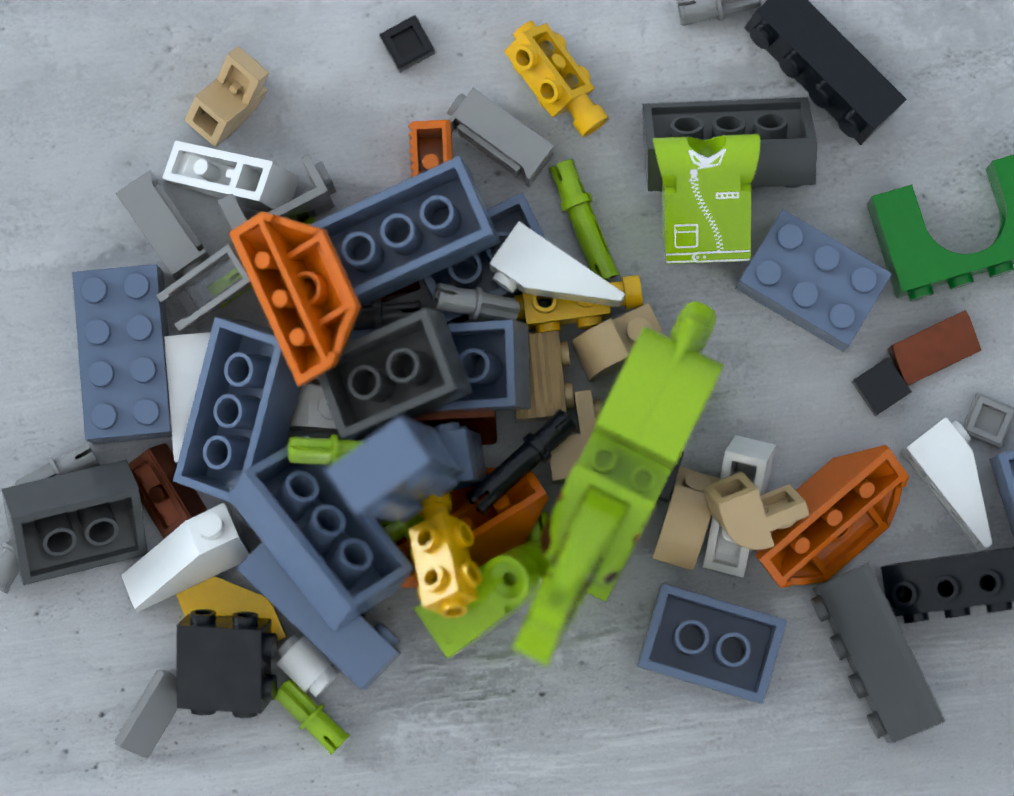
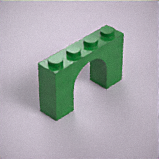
M1014 154L993 160L985 169L999 210L1000 226L993 244L977 253L960 254L949 251L940 246L930 236L912 184L877 194L870 198L867 202V207L887 271L892 273L890 280L896 298L908 295L909 301H915L933 295L932 288L948 283L951 290L973 283L974 275L988 272L990 278L1014 271Z

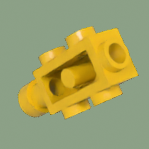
M533 20L526 22L513 33L515 40L504 53L512 62L515 71L523 77L537 96L540 105L548 111L552 118L568 111L575 120L573 126L582 138L589 136L609 120L608 115L600 104L594 105L588 95L595 89L590 82V74L585 67L577 65L568 53L566 41L561 34L553 32L547 23L536 26ZM549 42L552 43L554 51L550 48ZM574 75L578 80V84L574 80Z
M639 274L623 276L622 281L610 282V284L626 294L621 306H625L626 310L643 306ZM523 292L522 294L514 295V298L520 303L517 320L525 319L526 324H528V330L535 329L536 333L561 332L562 325L577 324L579 330L590 329L602 323V320L610 319V308H613V306L529 295ZM542 300H548L552 305L543 308L538 303Z
M448 492L438 498L435 494H432L421 502L423 510L418 515L424 521L408 529L411 542L410 556L415 564L418 579L417 594L423 608L441 614L445 618H456L467 613V604L478 600L476 586L481 584L482 576L478 566L470 559L468 547L474 544L472 530L462 520L449 515L452 511L450 493Z

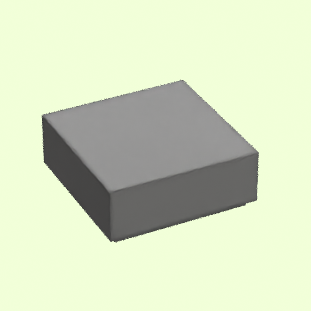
M977 393L963 427L970 437L1000 449L1014 419V407Z

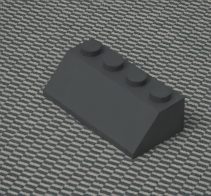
M808 97L642 104L645 172L648 191L662 192V176L654 149L653 138L692 137L706 140L722 135L759 134L760 153L756 172L751 182V189L769 186L796 188L802 185H815L817 138Z
M870 564L861 565L814 587L813 590L816 596L811 598L812 605L821 622L828 619L835 635L829 637L831 645L840 661L845 658L847 659L854 673L848 676L849 682L857 698L862 699L865 697L872 713L867 715V719L876 737L884 736L887 743H894L946 722Z

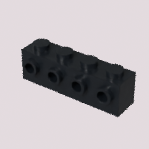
M767 0L755 11L744 27L750 33L752 41L758 47L765 49L779 63L781 70L788 77L795 79L808 92L813 103L820 108H824L838 122L842 132L848 137L854 138L860 145L892 117L907 100L808 0Z
M1014 547L881 566L885 597L895 617L903 616L904 624L929 620L928 612L944 610L945 618L971 615L970 607L986 605L987 613L1013 609Z

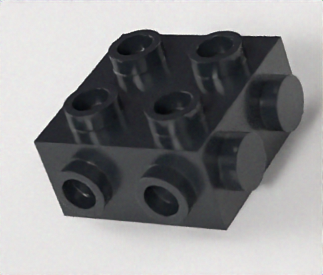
M197 609L187 614L177 624V708L191 709V713L194 715H211L216 713V711L232 712V715L237 718H252L261 714L271 700H275L277 693L276 674H271V659L276 657L278 640L277 634L271 633V619L258 618V614L254 612H237L232 614V616H216V611L210 609Z

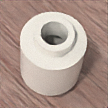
M295 634L292 635L277 651L281 659L276 665L304 693L309 691L315 698L340 674L333 667L334 663L305 635L301 639Z

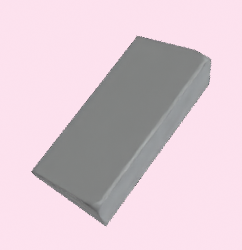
M156 670L116 737L115 745L141 757L150 756L178 709L177 677L166 670Z

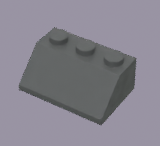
M127 459L1 489L7 523L23 585L141 557L148 553L139 488Z

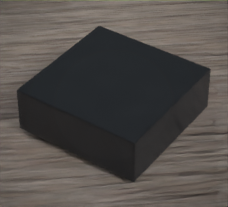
M416 15L379 34L399 73L436 54Z
M889 357L852 381L874 416H877L912 392Z

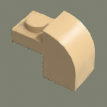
M237 46L227 54L217 79L195 96L184 121L214 147L218 146L242 125L262 101L267 92L263 85L269 72L257 60Z
M649 303L613 320L610 318L573 339L571 345L589 382L624 366L644 326L664 335Z
M591 390L574 392L579 434L570 435L551 452L552 458L549 459L552 484L567 481L594 430L595 422L602 410L600 399H592Z
M682 466L679 467L652 559L693 571L711 518V511L703 487L719 481L720 478Z
M743 471L703 487L714 519L735 543L747 549L762 550L774 547L771 531L791 527L796 521L810 516L806 501L790 484L760 496L758 488Z

